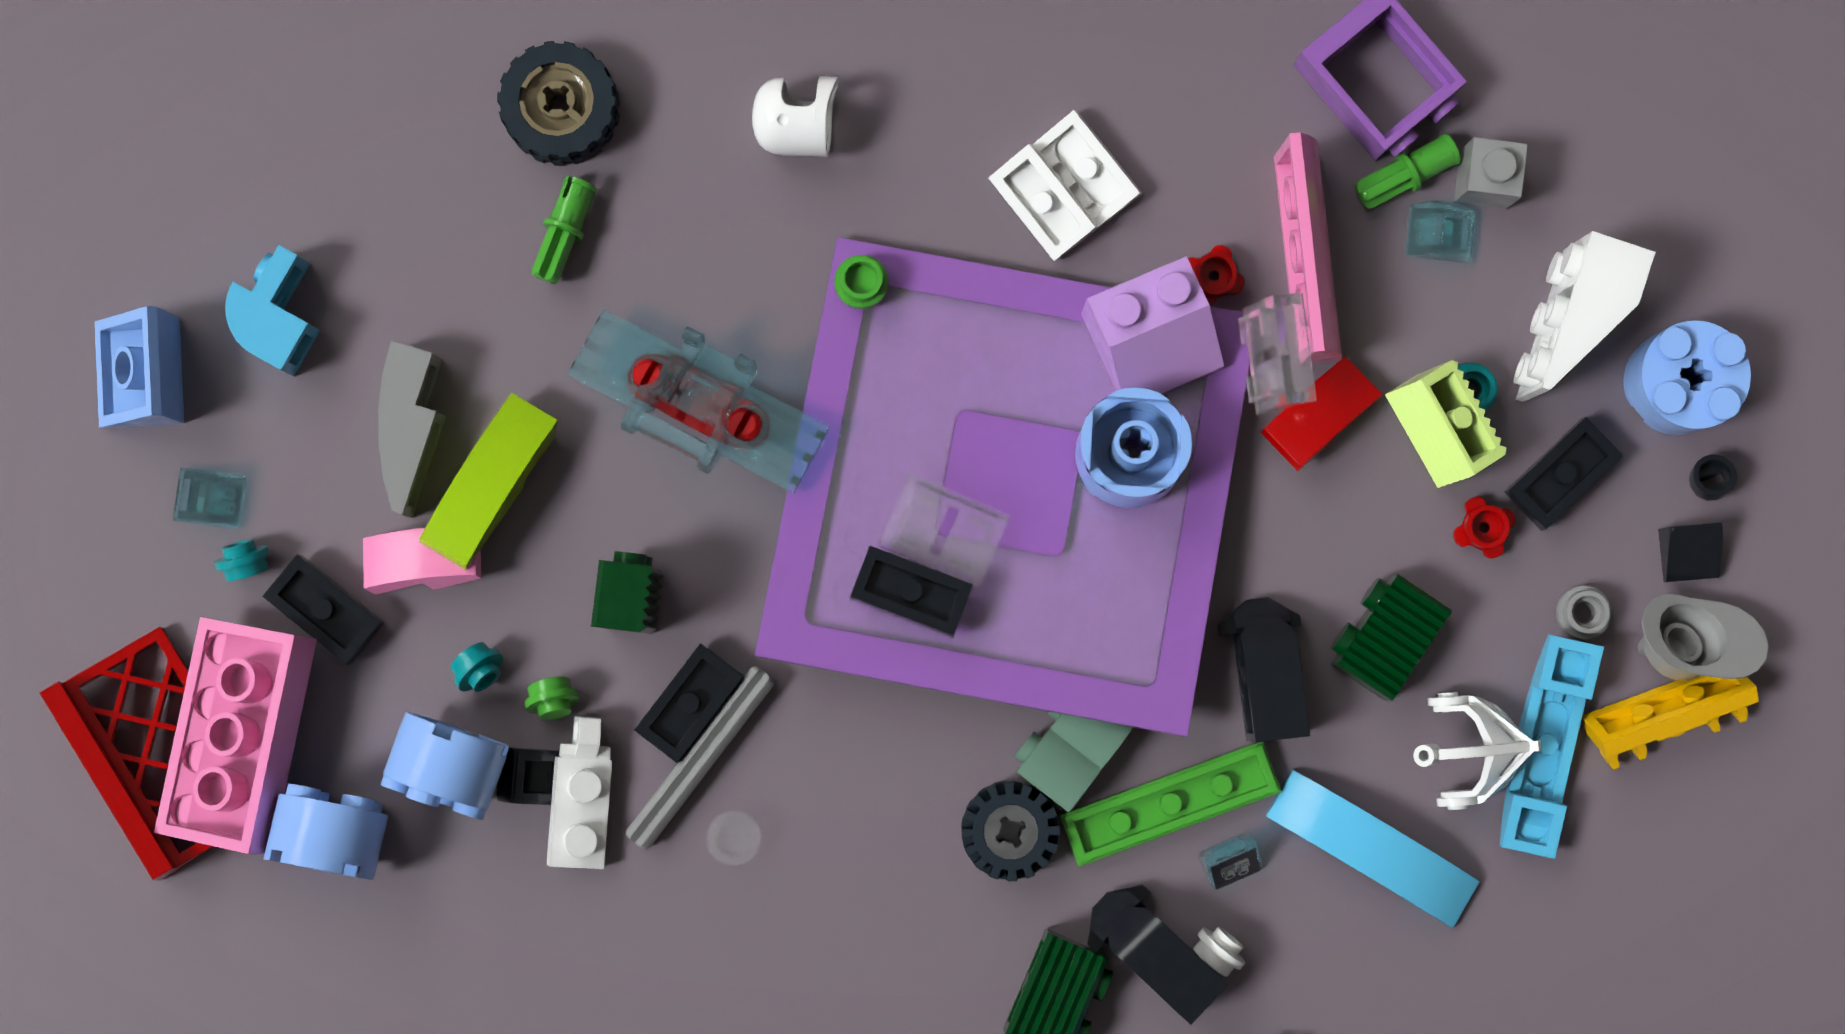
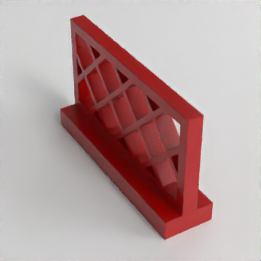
M161 626L63 683L59 681L39 693L152 880L157 881L165 879L180 870L181 866L214 847L196 843L180 852L172 837L154 833L158 816L154 807L159 808L160 802L148 799L142 789L148 766L168 769V763L150 760L158 728L176 732V725L160 722L168 691L184 694L185 688L170 685L173 673L175 671L185 687L189 671ZM158 643L168 660L162 683L132 676L138 654ZM127 661L124 674L111 671ZM101 676L122 680L113 711L92 707L81 688ZM130 682L160 689L152 720L122 713ZM98 715L111 717L108 731ZM120 720L150 726L141 757L120 753L115 745L114 739ZM126 761L139 763L136 778Z

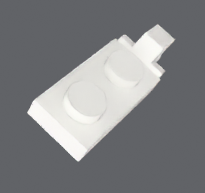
M575 716L572 744H560L559 756H555L547 865L549 867L604 869L612 760H610L611 747L600 746L601 719L597 717Z

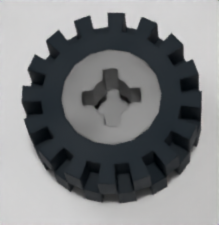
M1001 781L983 788L973 800H970L962 817L961 837L968 857L980 871L985 872L994 879H1005L1011 882L1025 877L1026 879L1033 877L1041 868L1044 869L1050 863L1053 853H1056L1058 848L1057 842L1060 835V825L1058 824L1054 807L1037 789L1022 782Z

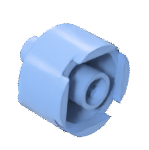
M1685 321L1651 335L1635 349L1626 363L1623 379L1624 392L1630 406L1635 408L1637 413L1644 419L1643 422L1650 428L1664 434L1686 435L1719 425L1734 417L1739 412L1748 395L1751 370L1745 344L1739 336L1710 322ZM1686 369L1687 375L1692 378L1691 387L1689 380L1681 378L1680 372Z
M1132 387L1120 389L1108 395L1090 411L1076 442V465L1086 489L1093 496H1097L1104 502L1124 508L1143 507L1160 500L1173 488L1187 467L1192 450L1190 427L1183 414H1180L1170 403V400L1154 390ZM1127 439L1136 440V448L1145 450L1141 452L1138 458L1129 457L1128 450L1121 449Z
M405 712L380 785L404 793L407 798L433 807H438L439 803L453 807L452 810L483 820L491 803L510 746L436 719Z
M288 783L286 794H278L263 859L352 877L357 876L358 867H360L358 877L374 881L388 815L381 813L383 804L376 802V800L347 794L342 795L341 804L328 802L329 793L321 792L320 789Z

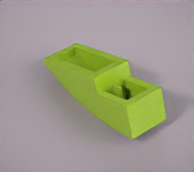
M511 392L453 479L421 534L419 542L466 570L525 488L527 476L555 439L558 420Z

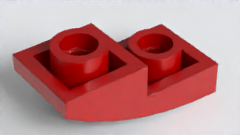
M1345 356L1278 414L1262 430L1261 434L1299 471L1332 444L1344 429L1375 405L1383 394Z

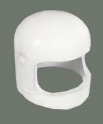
M819 76L816 99L809 102L796 101L788 95L785 77L774 78L765 82L755 96L752 110V125L759 145L775 155L829 157L833 102L838 87V77Z

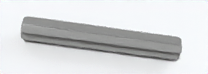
M753 666L749 669L628 827L626 836L633 843L645 850L651 847L774 686L775 680L772 676L758 666Z

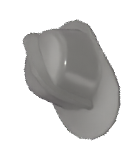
M1663 594L1653 598L1643 609L1641 625L1644 636L1638 643V654L1645 656L1656 671L1669 679L1689 681L1701 675L1723 679H1741L1756 673L1767 660L1769 645L1765 631L1754 617L1739 607L1723 602L1689 598L1682 595Z

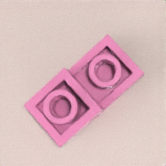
M425 528L402 530L363 538L364 589L377 595L422 583L436 590L482 579L481 549L465 570L419 542V538Z

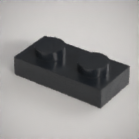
M1584 417L1513 482L1504 493L1541 531L1546 530L1623 457V454L1587 417Z
M869 546L850 595V600L953 638L973 584Z
M299 554L293 558L262 596L311 637L317 639V642L346 665L352 664L385 623L303 555Z
M700 643L634 731L678 763L743 679L744 675Z

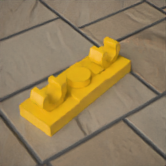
M1701 675L1689 681L1676 680L1582 715L1581 720L1584 732L1598 747L1601 756L1609 766L1616 770L1620 768L1618 755L1625 751L1631 750L1639 760H1643L1647 757L1646 744L1657 740L1659 742L1669 737H1677L1688 730L1707 724L1716 733L1720 731L1719 717L1731 713L1740 723L1747 721V706L1759 702L1757 686L1748 677L1723 679Z

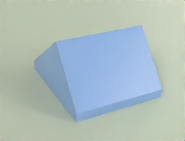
M145 306L95 321L99 428L183 424L184 402L180 318L159 307Z

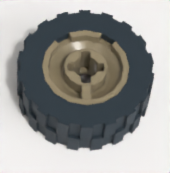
M554 41L544 42V45L538 47L533 45L525 49L526 53L519 58L516 56L510 62L511 67L507 73H503L500 80L502 86L501 91L497 93V102L501 107L499 115L501 122L507 129L506 131L524 153H529L535 160L544 164L547 161L552 162L554 166H565V163L572 162L576 165L584 162V159L591 155L594 157L601 152L600 148L606 142H610L614 135L612 131L615 125L618 126L620 118L618 113V106H620L619 95L606 66L601 60L598 61L591 51L584 47L580 49L571 42L564 41V44H560ZM562 95L567 97L566 103L569 109L566 112L562 109H550V102L555 96Z

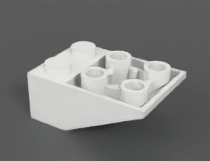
M1592 231L1575 243H1570L1563 250V253L1556 252L1546 276V282L1552 284L1547 303L1541 302L1538 305L1530 325V333L1536 334L1531 353H1524L1515 371L1514 383L1520 385L1515 400L1524 402L1551 390L1639 305L1656 253L1655 251Z

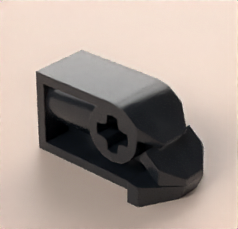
M1269 597L1245 600L1228 618L1218 625L1219 636L1233 635L1246 741L1255 743L1310 736L1300 652L1295 629L1292 628L1302 626L1299 614Z
M1140 884L1131 888L1106 892L1092 907L1087 945L1091 949L1098 951L1104 944H1107L1130 969L1192 1025L1227 987L1228 983L1143 904L1144 900L1151 894L1145 886Z

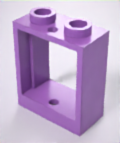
M1363 0L1306 47L1293 64L1375 161L1388 150L1394 157H1397V155L1420 137L1414 128L1428 117L1436 124L1460 104L1455 94L1467 82L1397 0ZM1376 23L1436 91L1384 135L1324 67Z

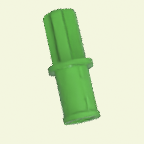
M1445 133L1407 155L1401 152L1397 157H1394V162L1358 180L1355 183L1356 195L1366 209H1373L1409 189L1416 192L1421 189V183L1451 166L1461 163L1458 148L1452 138Z
M565 176L550 218H545L542 223L548 230L531 270L532 275L537 279L551 284H556L559 281L574 241L583 240L584 233L581 232V229L598 190L594 185L576 177Z

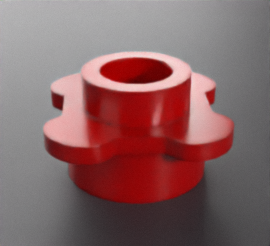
M1223 245L1213 247L1211 253L1205 254L1200 259L1194 257L1188 259L1210 306L1216 303L1217 298L1228 293L1232 295L1239 294L1245 285L1244 277L1237 273L1236 265L1231 259V250ZM1212 271L1217 272L1218 280H1210L1209 273Z
M1482 497L1468 499L1464 504L1466 514L1462 524L1453 531L1455 543L1460 547L1470 545L1477 548L1489 559L1499 557L1504 552L1503 542L1507 539L1510 529L1515 525L1513 512L1507 508L1500 509L1493 505H1487ZM1483 522L1489 526V530L1486 533L1481 532L1479 529L1480 524Z

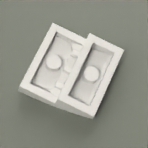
M1077 110L1070 112L1034 144L1025 146L989 177V180L1054 261H1057L1143 194Z

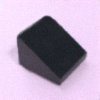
M1722 523L1658 529L1664 582L1719 578L1723 543Z
M509 747L497 783V800L513 804L551 805L555 756H559L560 750Z

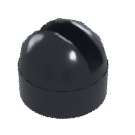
M1720 455L1702 457L1694 465L1689 476L1690 487L1695 495L1706 501L1724 498L1733 489L1737 481V472L1734 465L1727 458ZM1720 474L1724 479L1723 482L1708 487L1701 483Z

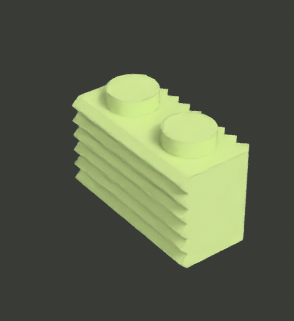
M1454 360L1419 373L1385 394L1437 488L1472 477L1506 455L1507 447L1500 445L1501 438L1495 436L1496 428L1490 427L1491 419L1484 417L1485 409L1479 408L1480 400L1473 398L1474 390L1468 389L1469 381L1463 379L1464 372L1457 369L1458 362Z

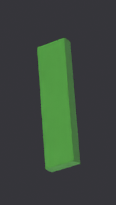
M1257 742L1070 810V812L1059 814L1076 863L1080 867L1282 791L1264 743Z

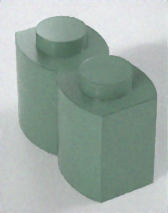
M1048 711L1047 714L1054 719L1053 723L1042 737L1033 731L1014 755L1021 762L1015 773L1064 811L1070 812L1134 727Z

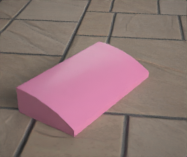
M1301 132L1290 133L1274 155L1296 362L1297 366L1338 362L1342 359L1319 145L1317 140L1310 135Z
M200 617L154 833L246 854H265L278 794H285L317 639Z

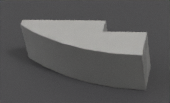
M391 340L381 380L378 405V447L383 481L391 511L413 518L446 416L427 408L443 360L431 352Z

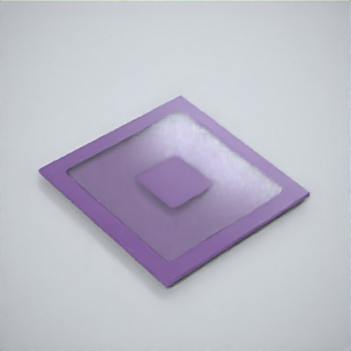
M837 237L755 657L1187 737L1258 315L1210 306L1225 367L1163 394L1180 414H1183L1190 427L1192 450L1187 467L1165 497L1143 507H1118L1106 503L1088 492L1078 472L1075 459L1076 442L1086 417L1101 400L1116 391L1081 315L1088 297L1110 289V287ZM867 255L873 257L884 266L887 272V293L883 300L872 308H851L844 304L836 293L834 283L836 271L842 262L852 256ZM1130 438L1127 439L1121 449L1128 450L1129 457L1138 458L1141 452L1145 450L1137 449L1136 440ZM869 546L973 584L953 638L850 600V595Z

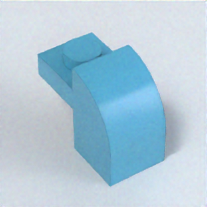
M278 245L273 254H266L258 264L254 273V281L257 283L252 291L232 281L226 297L225 312L232 335L246 351L279 370L295 376L321 330L284 310L310 263Z

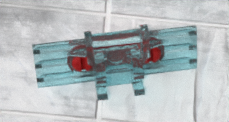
M603 309L567 375L628 407L621 422L622 430L630 434L636 431L697 462V469L706 474L713 470L720 456L793 494L796 492L830 429L829 425L751 386L758 372L755 360L741 353L738 354L736 359H733L705 344L704 334L688 326L683 331L681 338L684 339V342L680 349ZM657 408L710 438L706 443L652 415L651 412L654 413Z

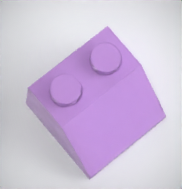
M1187 256L1086 299L1081 315L1116 391L1124 388L1138 387L1154 390L1163 395L1225 367L1210 305Z

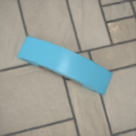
M1548 634L1531 680L1519 724V729L1531 740H1541L1542 751H1534L1519 767L1515 776L1506 787L1499 846L1555 859L1567 806L1562 801L1586 699L1592 700L1604 650L1603 646Z
M1291 770L1281 787L1282 792L1277 794L1265 815L1266 817L1404 898V900L1449 927L1453 928L1480 881L1356 805L1295 770Z

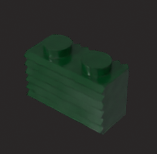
M614 551L613 561L599 560L591 627L652 634L658 630L653 623L659 619L655 614L660 609L656 602L662 597L657 591L663 587L659 580L664 575L660 570L652 567V557H647L644 554Z
M1399 574L1389 575L1386 581L1378 577L1372 583L1360 603L1367 610L1356 626L1348 622L1342 628L1330 648L1337 653L1331 662L1334 668L1340 670L1343 674L1385 701L1394 700L1452 612L1450 608Z
M1045 929L1005 1022L1004 1034H1088L1092 1022L1084 1019L1092 998L1098 1001L1103 999L1113 975L1112 970L1105 968L1109 960L1106 954L1095 951L1086 945L1049 929Z

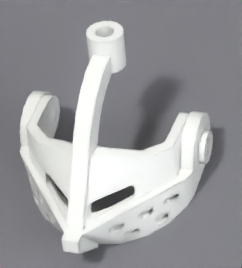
M1458 692L1437 693L1438 697L1427 698L1428 706H1433V712L1465 711L1475 721L1484 745L1441 749L1438 745L1430 743L1418 746L1414 751L1413 757L1419 766L1427 767L1437 765L1441 760L1485 756L1481 778L1473 789L1440 792L1441 797L1436 798L1438 807H1447L1448 810L1468 809V805L1483 803L1502 791L1513 779L1517 770L1534 751H1542L1541 740H1531L1513 723L1507 713L1496 704L1476 696H1458Z

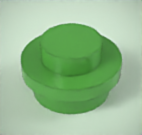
M867 255L852 256L838 267L834 279L835 290L840 300L851 308H872L880 303L887 293L888 275L884 266L875 258Z
M551 677L534 682L527 687L529 698L525 700V707L528 713L538 714L540 720H554L569 715L571 713V706L578 703L580 697L578 690L572 688L568 677Z

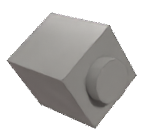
M1473 137L1459 152L1461 163L1458 164L1454 203L1500 209L1509 208L1522 197L1528 144Z

